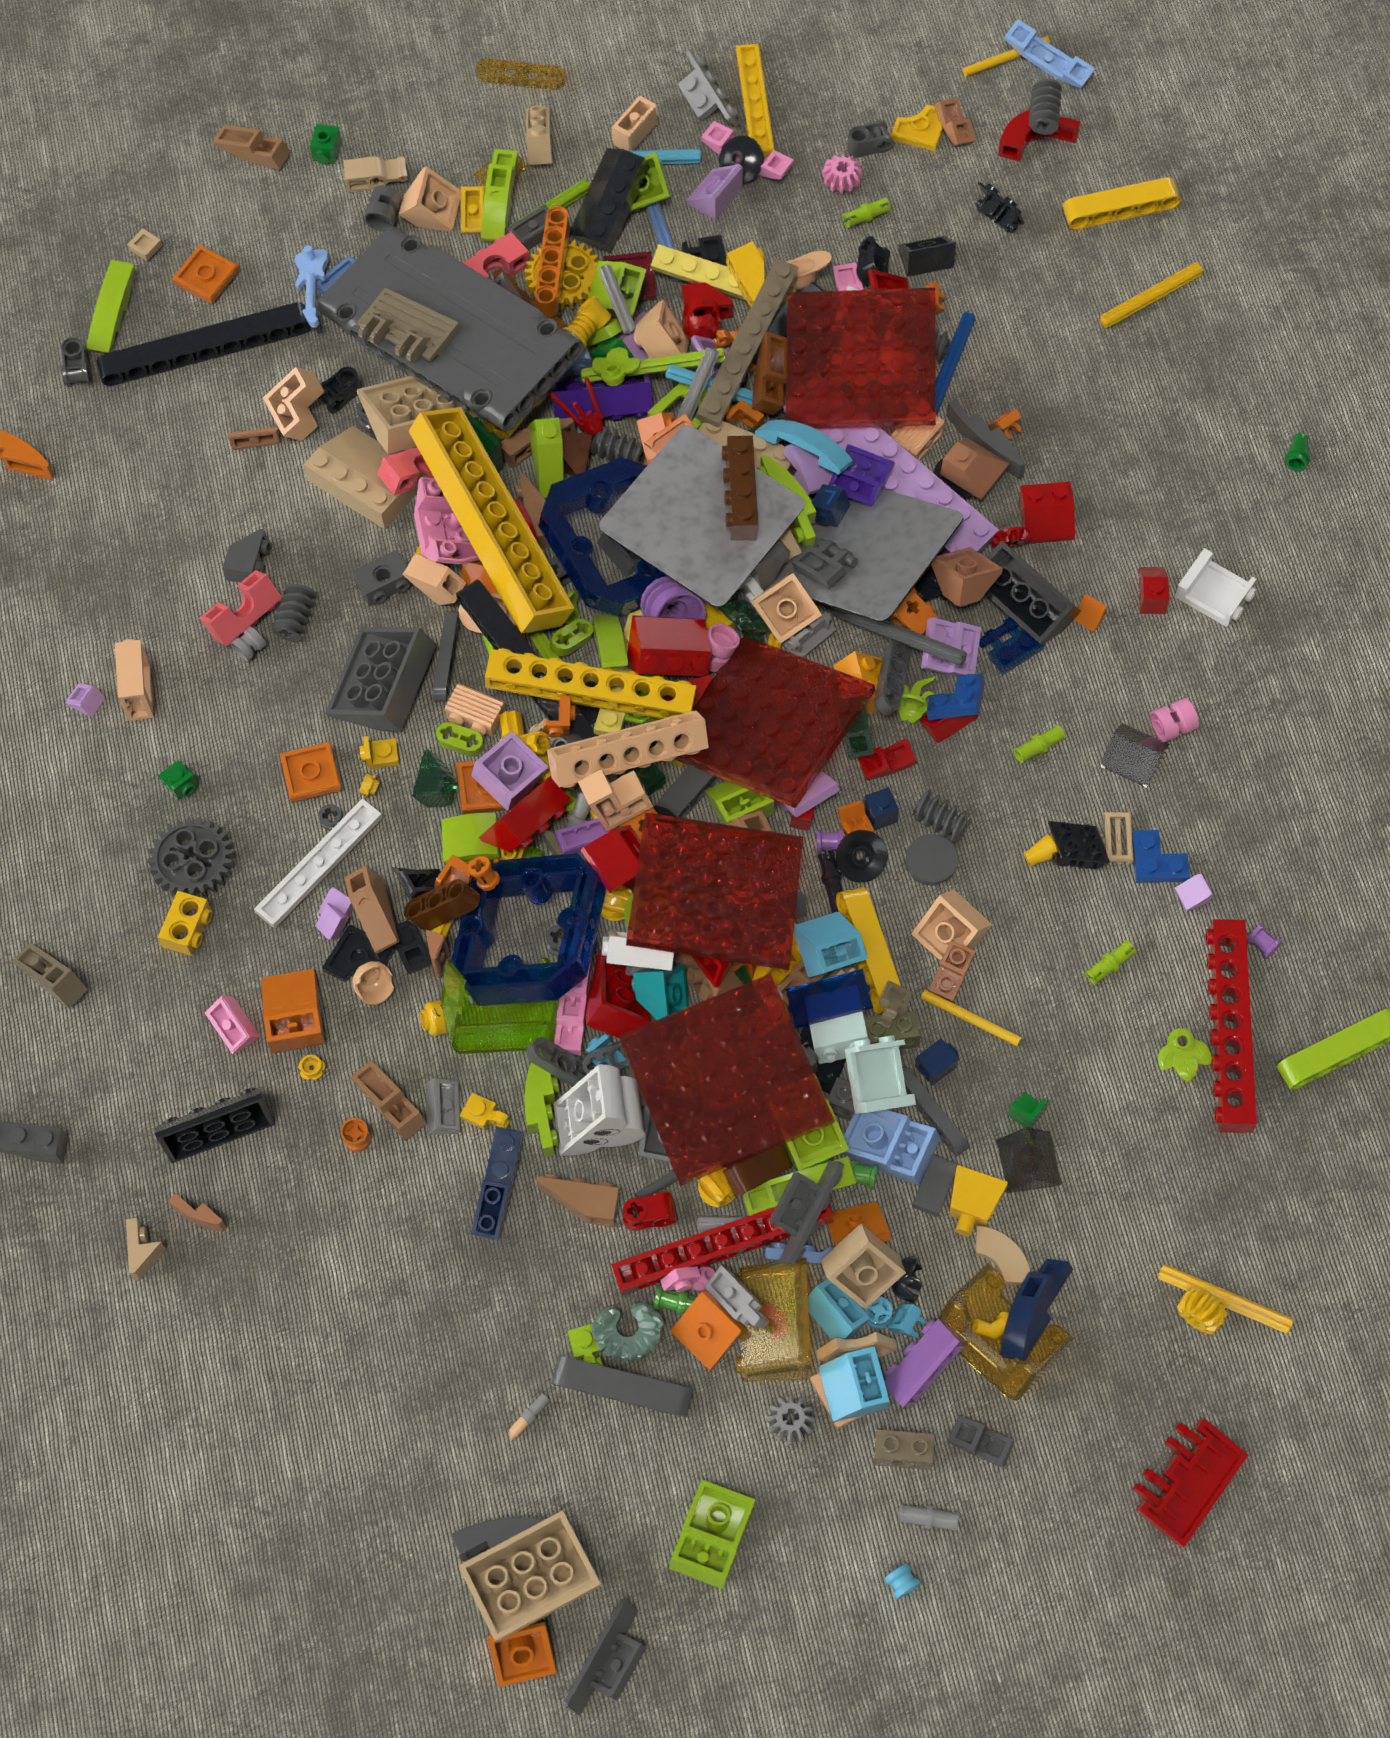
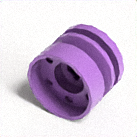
M665 576L654 580L642 594L640 608L643 616L698 618L705 620L706 610L701 599L670 577Z

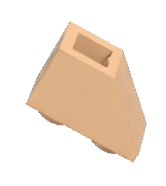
M418 554L413 556L402 574L438 606L455 603L457 599L456 593L463 589L466 584L449 567Z

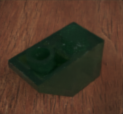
M865 696L839 701L842 731L848 758L874 754L876 744Z
M429 749L424 750L412 796L427 808L452 806L458 782L444 761Z

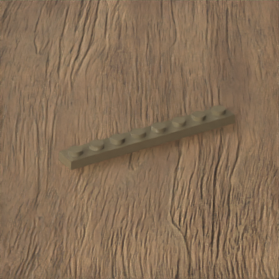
M776 258L697 411V419L719 428L762 344L764 334L768 332L798 273L799 267Z

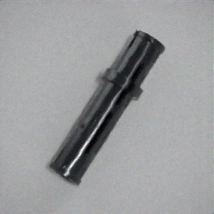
M829 850V855H827L826 851H823L817 857L823 874L821 881L826 887L831 912L835 913L838 912L836 895L838 892L843 891L841 886L842 874L838 872L834 851Z

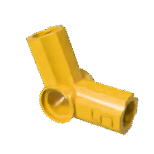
M515 710L505 711L499 715L502 734L500 740L512 731L537 756L544 755L547 749L550 748L551 742L548 740L545 732L538 731L524 734L520 712Z

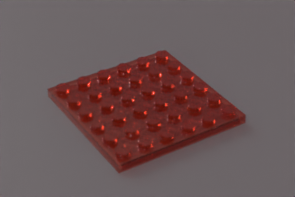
M935 287L787 292L786 421L802 423L814 429L936 425Z
M743 635L735 652L712 679L711 687L693 710H696L705 719L709 748L693 755L684 754L676 756L674 760L691 765L711 775L796 808L876 691L875 686L870 682ZM682 734L678 735L674 742L678 741Z
M645 812L626 945L789 970L803 837Z
M771 974L619 1035L627 1059L680 1186L835 1123Z

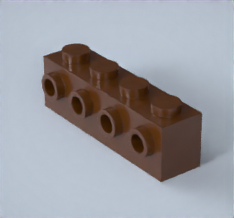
M727 436V444L722 446V461H726V468H723V483H727L728 490L724 491V505L729 506V513H726L725 516L726 528H730L731 541L756 540L758 509L753 436Z

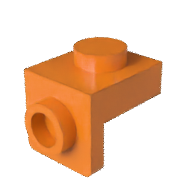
M742 399L736 405H732L725 415L727 423L735 426L740 421L754 432L764 425L763 412L752 409V406Z
M560 696L559 721H544L543 732L551 737H562L564 734H569L570 721H575V705H570V696Z
M862 800L838 808L840 825L845 836L856 830H868L875 833L873 826L866 816Z

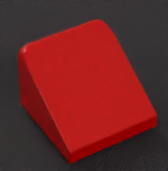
M815 806L797 818L793 815L789 826L805 831L810 830Z

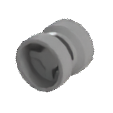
M251 626L243 632L241 638H236L230 643L237 655L246 662L254 656L255 651H260L266 646L263 637Z

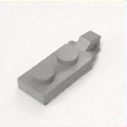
M720 1265L704 1287L735 1320L746 1326L750 1322L753 1327H759L763 1330L770 1321L759 1311L762 1307L761 1303L726 1266Z

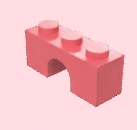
M510 232L462 263L490 279V276L487 273L493 269H502L512 277L526 268V261H529V252Z
M418 447L409 448L403 452L383 457L377 474L393 495L413 490L420 472L429 478H434Z
M255 570L237 585L243 596L242 605L238 610L232 612L228 606L217 602L199 618L216 642L227 646L234 639L239 638V635L249 626H254L265 612L274 609L277 602L282 599L281 594L266 574Z

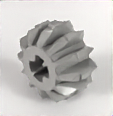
M789 1395L788 1403H785L782 1397L778 1398L779 1407L775 1405H770L769 1411L774 1415L766 1417V1422L773 1424L769 1427V1433L779 1432L776 1437L778 1442H781L784 1436H786L787 1444L792 1445L793 1437L796 1436L797 1440L802 1443L804 1441L802 1433L811 1435L812 1429L808 1425L815 1424V1418L808 1416L813 1412L812 1407L807 1406L803 1408L805 1403L803 1398L799 1399L797 1404L794 1403L793 1395ZM788 1415H794L793 1425H787Z

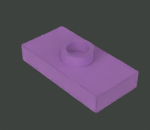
M596 818L557 830L554 836L563 857L581 852L584 846L608 832L599 819Z

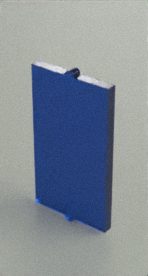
M863 969L785 989L789 1002L787 1009L792 1014L795 1029L873 1009L869 994L871 987L866 983Z

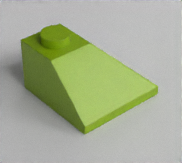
M656 152L643 156L650 168L630 212L670 198L669 183L664 166Z

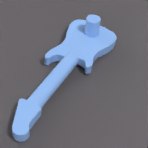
M305 246L303 252L295 257V263L299 271L296 286L298 291H300L303 285L306 284V306L302 312L310 326L317 327L320 323L317 318L318 312L315 308L316 280H326L324 269L328 264L329 255L324 249L313 250L311 246Z

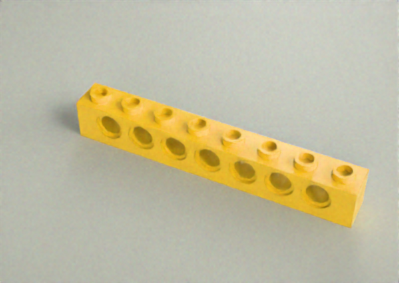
M504 648L490 650L485 673V688L558 701L560 696H570V703L658 719L691 712L696 693V685H691V683L683 680L673 682L660 676L645 677L633 671L623 673L614 671V669L609 667H590L582 662L573 664L563 662L559 658H539L532 653H524L522 655L512 653V651ZM511 668L520 669L518 673H510L508 670ZM542 672L546 674V676H544L543 678H537L534 676V674ZM562 677H569L571 681L564 683L561 682L559 679ZM593 681L597 685L594 687H588L585 685V683ZM613 686H620L622 690L619 692L612 691L610 688ZM643 690L646 691L648 695L639 696L636 694V692ZM664 695H670L674 699L671 701H665L661 697H663Z

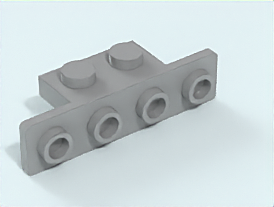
M688 50L686 55L695 69L679 82L678 86L695 114L703 121L717 108H720L724 117L734 126L738 127L740 125L736 118L738 112L731 104L726 102L728 96L722 88L717 87L715 84L717 79L714 74L705 68L707 65L705 59L699 53L695 55Z

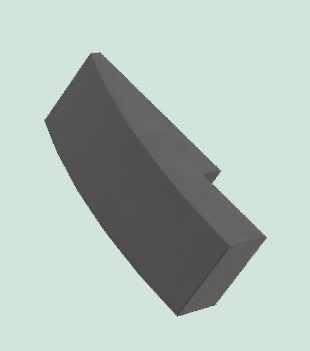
M516 1517L489 1520L451 1534V1537L463 1562L540 1523L542 1519Z

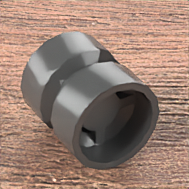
M380 185L374 187L363 217L365 223L369 227L382 232L388 227L394 226L402 203L401 194L389 186Z

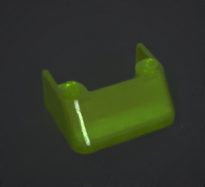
M542 958L539 982L524 984L518 990L516 1002L468 1005L465 978L451 961L446 962L441 1004L449 1044L459 1054L526 1051L527 1046L540 1037L552 1042L562 986V974L548 958Z

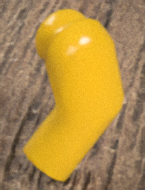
M1005 1311L1000 1312L996 1317L997 1320L992 1323L976 1319L973 1323L972 1331L996 1339L1004 1334L1009 1313Z

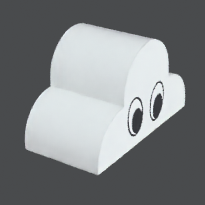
M597 1065L553 1104L560 1156L585 1154L600 1147L623 1146L634 1143L645 1135L638 1082L635 1078L620 1076V1071L617 1067Z

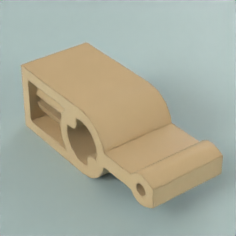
M373 156L343 160L348 193L372 190L376 186H386L387 182H405L408 180L405 157L384 160L381 157Z

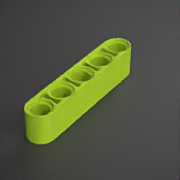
M1386 1008L1278 1063L1276 1068L1291 1091L1298 1089L1390 1043V1008Z

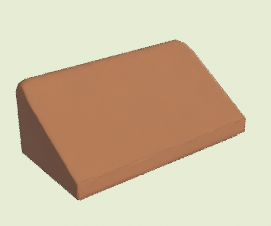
M279 427L227 433L231 449L233 450L281 443Z
M426 930L435 976L440 979L450 958L444 935Z

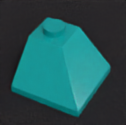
M685 963L673 964L672 971L645 968L633 973L632 989L635 992L636 1000L663 1026L671 1025L684 1019L683 1010L689 1007Z

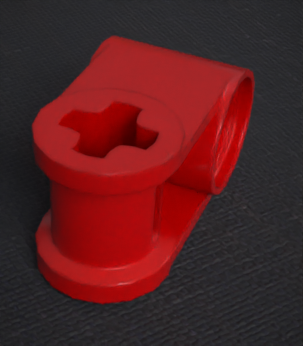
M660 1192L650 1196L632 1198L623 1206V1223L632 1231L665 1227L677 1222L673 1197L670 1192ZM636 1211L639 1217L634 1218L631 1212Z

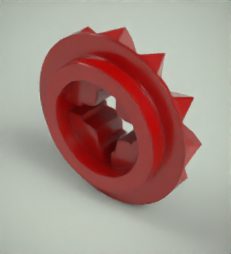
M1011 527L1000 530L991 538L992 546L996 547L1001 541L1009 547L1023 545L1032 537L1031 530L1024 527Z

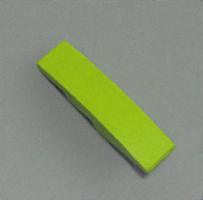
M111 260L92 318L86 345L88 351L105 354L113 351L115 335L120 331L123 311L127 312L135 264Z
M618 614L592 615L598 657L602 668L628 666L625 642Z

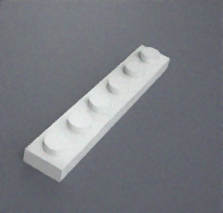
M362 798L254 908L255 913L275 929L383 818L382 814Z

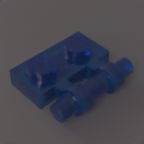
M1011 617L1003 620V624L999 627L991 628L984 632V636L979 641L981 648L989 644L993 649L988 652L987 657L1002 675L1044 650V644L1041 645L1025 630L1020 631L1018 628L1019 624ZM1009 633L1011 638L1002 643L999 638Z

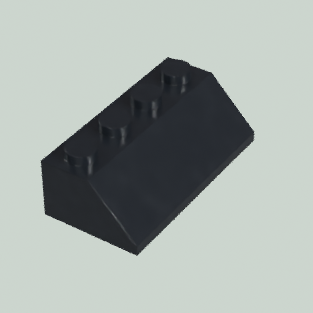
M606 149L570 228L569 237L611 254L650 168L644 157L624 149Z
M1003 541L988 555L987 558L1003 568V570L985 595L1041 645L1064 631L1081 612Z

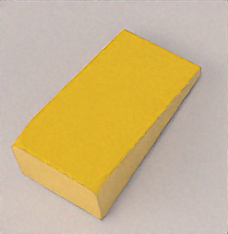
M485 186L461 187V234L481 233Z

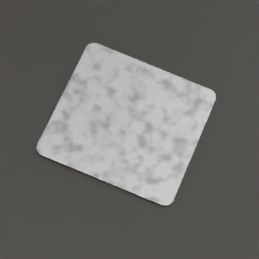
M684 425L676 431L602 518L599 528L603 534L710 605L722 607L730 600L803 511L805 503L800 496L755 468L758 509L756 540L731 541L730 528H726L725 516L726 513H729V506L724 505V491L728 490L727 483H723V468H726V461H722V445L696 428Z
M883 489L874 507L848 498L851 506L838 527L821 525L816 522L811 524L816 535L814 549L818 548L816 546L818 539L832 540L840 549L851 551L853 556L858 558V564L855 567L844 566L846 573L829 589L794 569L792 561L782 566L773 583L794 572L813 601L877 622L887 621L892 617L963 522L961 512ZM797 542L800 550L803 552L805 549L802 542Z

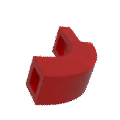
M1030 109L1015 116L1005 127L999 142L998 156L1021 162L1027 145L1033 140L1043 137L1055 138L1076 144L1081 121L1059 116L1057 131L1049 135H1043L1034 132L1030 128Z

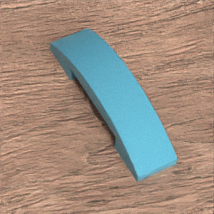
M771 420L755 431L756 436L775 445L781 440H786L818 455V465L836 474H841L852 465L853 460L842 447L822 432L805 424L789 420Z

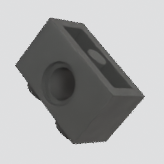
M398 550L352 571L355 584L368 606L382 603L388 597L396 593H402L414 585L402 575L407 565ZM388 578L387 581H380L381 579Z

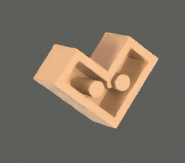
M295 367L263 399L282 435L303 441L318 427L308 407L325 391L315 373Z
M602 769L578 782L588 805L607 832L654 807L634 770L622 775L611 783Z

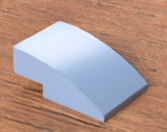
M890 1110L855 1114L854 1112L844 1134L849 1150L843 1152V1154L870 1167L879 1165V1171L920 1185L941 1137L936 1128L913 1122L908 1116Z

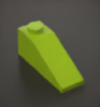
M559 417L534 420L528 425L537 490L544 498L564 496L563 442Z

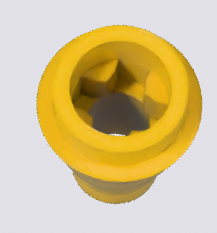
M1046 834L1029 850L1023 853L1030 867L1051 860L1052 854L1058 851L1052 834L1050 836Z

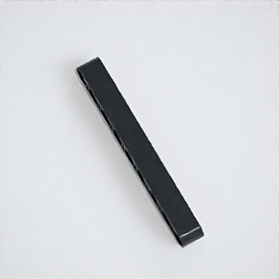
M295 302L103 354L96 360L103 385L115 386L303 335L311 329L302 312L305 309V304Z
M476 579L456 593L461 606L495 650L504 648L512 651V653L522 655L524 653H532L538 656L481 581ZM518 668L510 669L512 673H518L520 671V669ZM538 672L535 673L534 676L537 678H543L544 676H546V674ZM531 696L549 721H559L558 700ZM575 705V721H570L569 734H577L583 740L599 736L594 734L593 727ZM604 754L601 759L605 760L608 754Z

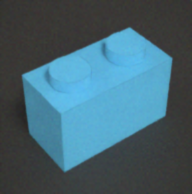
M828 1279L817 1285L802 1303L831 1340L835 1337L851 1339L870 1320L868 1314L857 1302Z

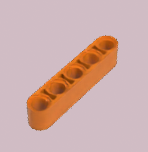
M561 206L550 208L546 215L535 289L537 309L547 318L555 316L559 310L570 233L568 212Z

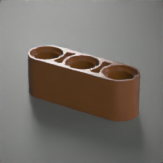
M455 879L410 900L404 908V916L423 931L431 930L473 911L478 906L481 897L461 879Z
M779 1141L723 1170V1173L734 1197L787 1171L793 1167V1164L783 1142Z

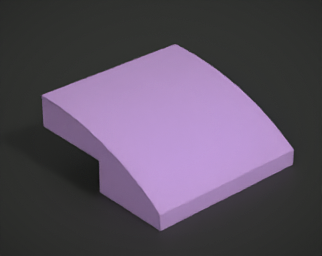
M794 444L785 447L783 454L797 470L794 478L803 487L807 495L817 493L822 484H829L833 472L818 465V455Z
M934 617L928 618L925 636L963 650L967 653L965 663L959 666L923 652L921 669L955 676L975 674L981 627L963 622L953 623Z
M813 769L771 796L785 812L789 810L797 818L840 790L838 784L831 777L820 770Z

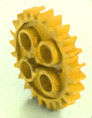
M573 240L567 247L559 303L561 310H564L567 304L573 309L576 302L581 306L583 304L582 299H588L599 261L598 254L593 255L592 248L586 250L585 243L577 246L576 240ZM539 247L536 248L537 255L530 254L531 261H526L527 269L524 270L526 286H528L529 293L534 294V299L541 248Z

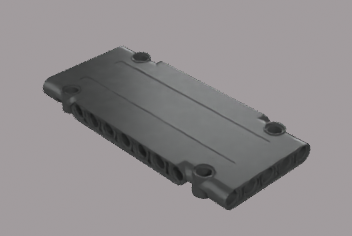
M394 226L388 227L321 296L317 303V309L320 313L340 324L347 334H352L359 343L463 410L471 408L476 412L480 420L490 421L507 432L520 422L576 362L584 350V343L558 327L554 319L547 318L536 307L436 246L430 245V247L422 244L418 236L408 235ZM386 287L459 322L462 329L440 356L436 355L430 362L421 355L416 362L412 363L406 360V355L404 357L396 355L395 346L397 345L387 341L385 338L381 340V343L375 345L370 342V335L366 339L359 337L358 331L360 327L356 323Z

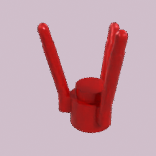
M585 377L584 380L595 411L594 413L592 410L584 413L578 403L573 402L572 405L580 415L578 418L552 391H549V396L574 420L580 430H584L586 434H592L593 436L604 428V424L601 421L604 415L600 411L589 377Z

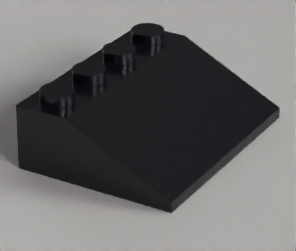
M249 1088L241 1092V1095L231 1099L228 1097L219 1099L215 1102V1105L207 1108H195L183 1117L166 1119L163 1124L156 1127L155 1136L168 1159L173 1164L274 1126L275 1122L262 1088Z

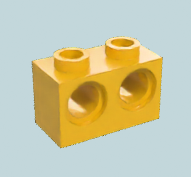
M177 891L158 935L163 948L189 956L193 955L195 948L198 949L202 943V931L205 925H208L212 919L213 911L207 899ZM190 910H198L197 913L192 916L187 915V913ZM188 933L185 938L177 939L179 934Z

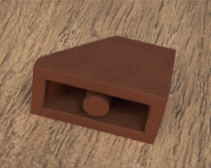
M563 431V469L579 489L585 490L592 458L590 450L593 436L592 434Z

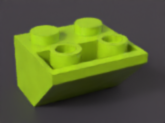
M598 261L588 299L595 296L611 313V316L617 317L599 273L600 267L610 265L633 319L646 269L624 262Z
M752 770L704 791L722 826L737 817L759 810L763 811L766 818L774 815V800L763 780Z

